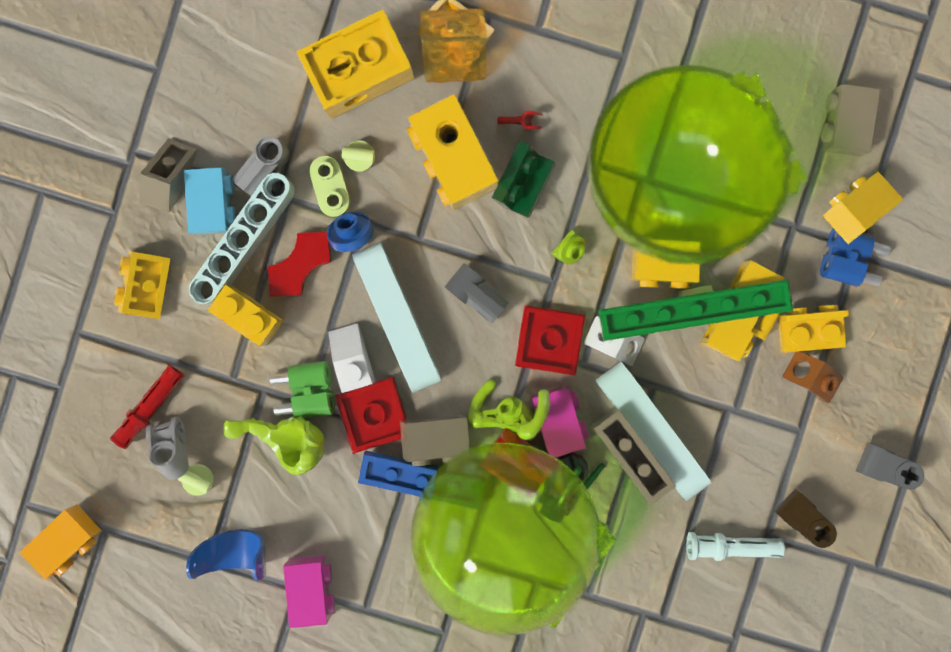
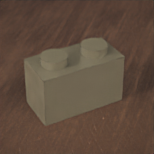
M842 84L829 93L826 101V111H829L828 123H825L821 133V141L825 142L823 151L859 157L871 152L880 89Z
M456 415L400 421L403 459L408 462L412 461V466L431 464V459L442 458L445 463L461 461V456L470 455L468 422L465 416Z

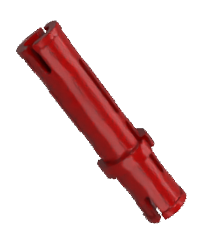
M168 364L167 368L146 392L141 401L134 409H129L126 413V419L110 437L111 441L118 447L126 450L138 433L150 425L149 420L185 375L174 366L172 367Z

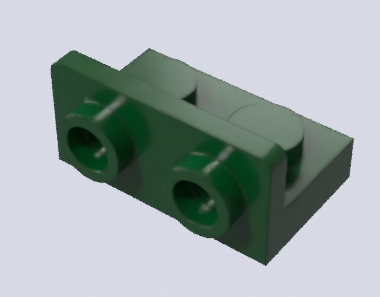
M519 141L494 191L492 199L503 208L529 218L556 165L555 162L539 155L531 145Z

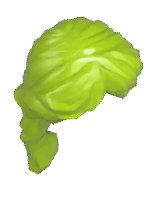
M292 416L281 420L276 425L254 418L243 421L227 419L223 425L224 435L229 439H237L244 433L250 432L261 441L267 443L274 450L281 466L291 475L305 474L314 469L324 453V435L318 427L312 425L310 421H306L303 416L297 418Z

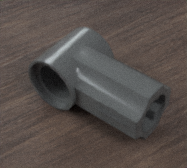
M463 263L444 287L464 304L468 303L481 316L493 323L509 302L485 284V280L479 274Z

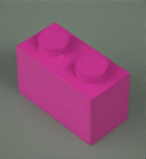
M567 386L549 390L550 408L541 428L548 456L554 458L585 449L584 440L589 439L584 420L578 422L575 410L580 409L576 392H570ZM538 394L531 396L535 413L538 406Z
M325 555L288 559L283 566L289 628L327 625L331 614H335L334 595H329L328 583H332L331 564H326Z

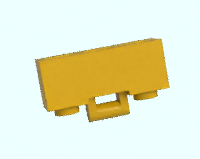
M752 260L742 262L729 289L781 281L784 277ZM780 313L765 315L757 329L754 325L759 316L710 324L700 343L731 360L740 361L742 357L746 358L754 344L751 341L753 336L764 341L766 340Z

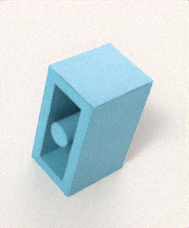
M222 167L184 170L188 233L224 234L237 217L235 207H231L230 194L235 192L233 176L229 175V172Z

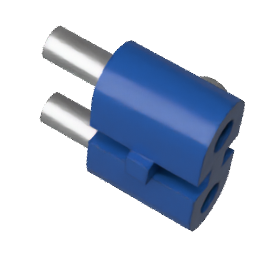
M832 228L826 245L829 248L828 254L823 255L820 275L824 278L855 287L860 286L862 282L879 286L882 282V276L867 272L868 264H865L866 258L871 257L872 253L887 257L890 254L891 247L875 242L874 236L865 232L847 244L838 232Z

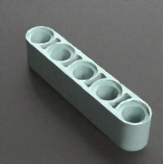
M271 173L262 180L191 281L189 294L195 302L199 304H212L225 284H233L293 199L295 188L287 177L279 173ZM278 181H283L285 184L284 193L274 197L272 186ZM264 206L267 210V216L263 221L256 222L254 212L258 207ZM246 231L249 236V242L245 247L240 248L236 243V238L239 233ZM227 256L230 259L231 267L228 272L223 274L219 269V262L223 257ZM209 282L213 287V293L206 299L201 294V287L204 283Z
M379 242L352 254L355 265L412 393L441 382L438 369L382 243Z
M621 361L596 379V382L614 407L621 411L674 482L676 490L686 502L711 484L708 476Z

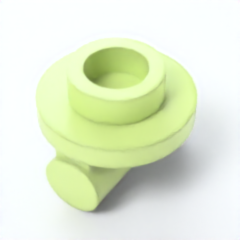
M353 141L347 147L343 146L342 159L345 160L346 165L353 171L363 172L373 165L375 150L365 141Z
M195 464L188 467L186 473L178 478V480L182 482L184 489L188 493L203 495L207 494L211 489L214 477L207 466Z

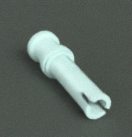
M689 532L687 535L686 549L689 560H696L697 557H711L715 561H722V559L731 556L783 558L785 553L782 538L725 537L721 533H714L713 536L696 535L695 532Z

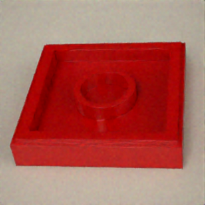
M524 305L515 366L576 376L585 315Z
M394 376L377 381L371 385L334 395L353 454L401 439L400 421H407L408 419Z

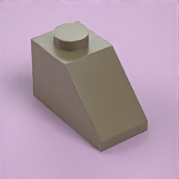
M167 139L140 173V203L170 212L185 189L184 170H191L197 154V148Z

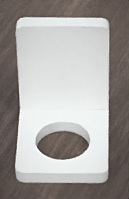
M597 316L584 343L632 366L645 339L641 336L603 341L599 316ZM631 341H634V346L631 353L626 356V348Z

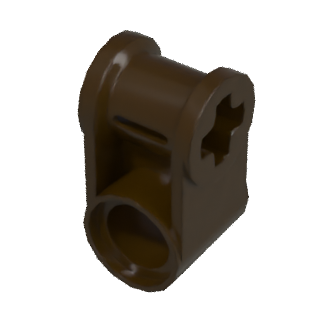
M794 489L774 510L795 531L797 530L813 545L819 548H826L835 542L837 537L835 526L797 489ZM817 526L823 531L820 536L814 531Z

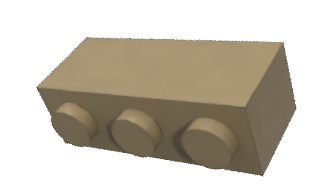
M613 407L590 424L650 505L676 487L619 409Z

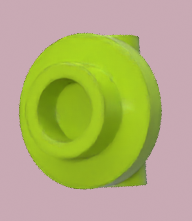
M570 230L551 254L565 264H573L583 257L586 248L585 240L576 232Z

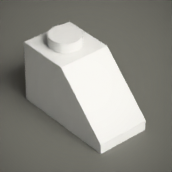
M359 324L328 332L332 361L341 392L344 393L375 383L376 380Z

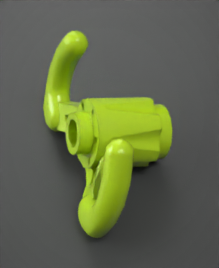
M487 380L479 388L471 402L467 417L468 424L474 428H507L522 439H532L535 437L548 416L550 408L549 391L546 389L539 391L536 413L515 396L502 400L496 409L480 412L486 398L496 388L494 380Z

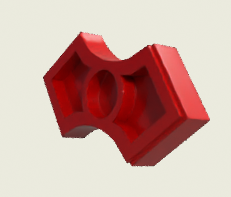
M327 231L297 233V240L292 253L284 261L268 266L270 297L303 295L304 283L309 274L317 267L331 263L330 242L327 237Z

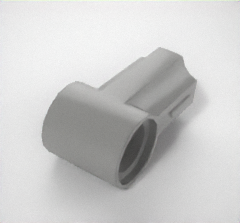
M266 136L257 141L253 154L232 180L243 191L252 196L267 175L275 173L279 167L287 163L289 159L288 147L285 143L274 137ZM271 145H277V157L273 160H268L266 156L267 149Z

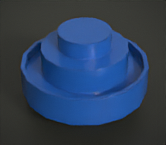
M348 212L332 221L328 226L327 237L335 250L351 252L359 250L372 238L374 229L369 217L364 213Z

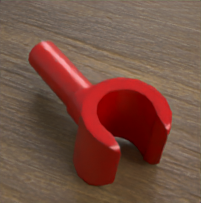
M529 110L524 112L522 116H498L497 123L522 125L525 129L537 131L542 129V126L532 125V118L535 115L543 116V114Z

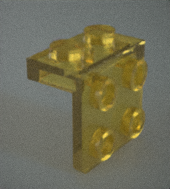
M484 8L421 11V41L425 81L444 83L484 80L486 78Z

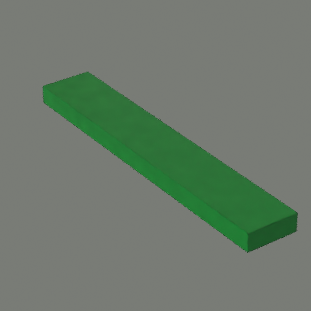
M781 280L600 309L598 314L603 341L790 312L793 311L789 280Z

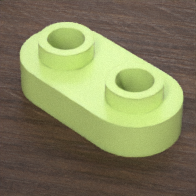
M329 156L316 158L310 166V177L319 207L326 215L338 218L346 214L351 205L341 166L334 158ZM323 166L330 167V174L326 177L320 175V169ZM331 196H338V205L330 206L329 198Z

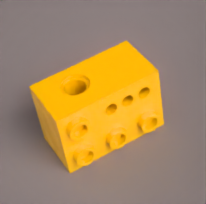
M383 9L296 51L325 112L331 119L414 79L410 63Z
M455 94L408 117L411 127L406 129L416 151L423 150L427 160L422 163L430 179L437 177L441 188L437 189V193L444 206L450 204L454 211L496 189L498 179ZM447 134H453L458 137L453 143L442 141V138Z

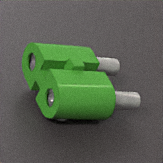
M327 361L290 365L288 372L270 375L271 385L289 383V388L293 391L291 403L274 405L273 410L276 416L293 413L295 418L301 416L303 418L334 414V393L330 387L332 377Z

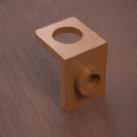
M800 351L795 352L783 373L784 379L808 389L826 403L831 401L843 380V376L826 362ZM802 362H808L810 364L809 373L802 378L796 377L795 369L797 365Z

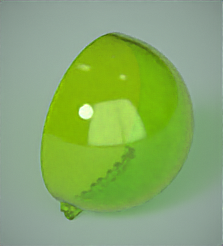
M695 65L666 67L638 77L622 88L609 101L602 111L592 135L588 159V176L595 204L603 220L625 244L649 258L677 265H698L727 258L748 247L763 235L782 211L788 197L797 194L801 190L800 185L809 181L799 159L789 160L796 152L785 129H780L782 123L771 100L760 102L768 94L758 74L747 77L745 71L732 75L715 68Z
M491 443L476 446L461 452L445 462L429 479L418 499L412 518L410 536L414 567L420 582L432 601L456 622L470 629L493 635L525 634L544 628L547 625L556 628L564 615L574 607L590 584L595 570L601 563L598 557L605 558L616 542V539L608 533L609 526L599 520L590 493L570 468L544 451L514 443Z

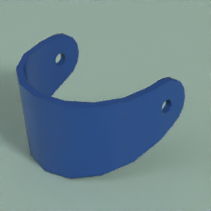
M243 529L216 534L201 542L192 551L186 564L187 576L189 579H196L203 574L217 570L243 568L252 569L254 579L261 580L266 575L264 540L255 531Z

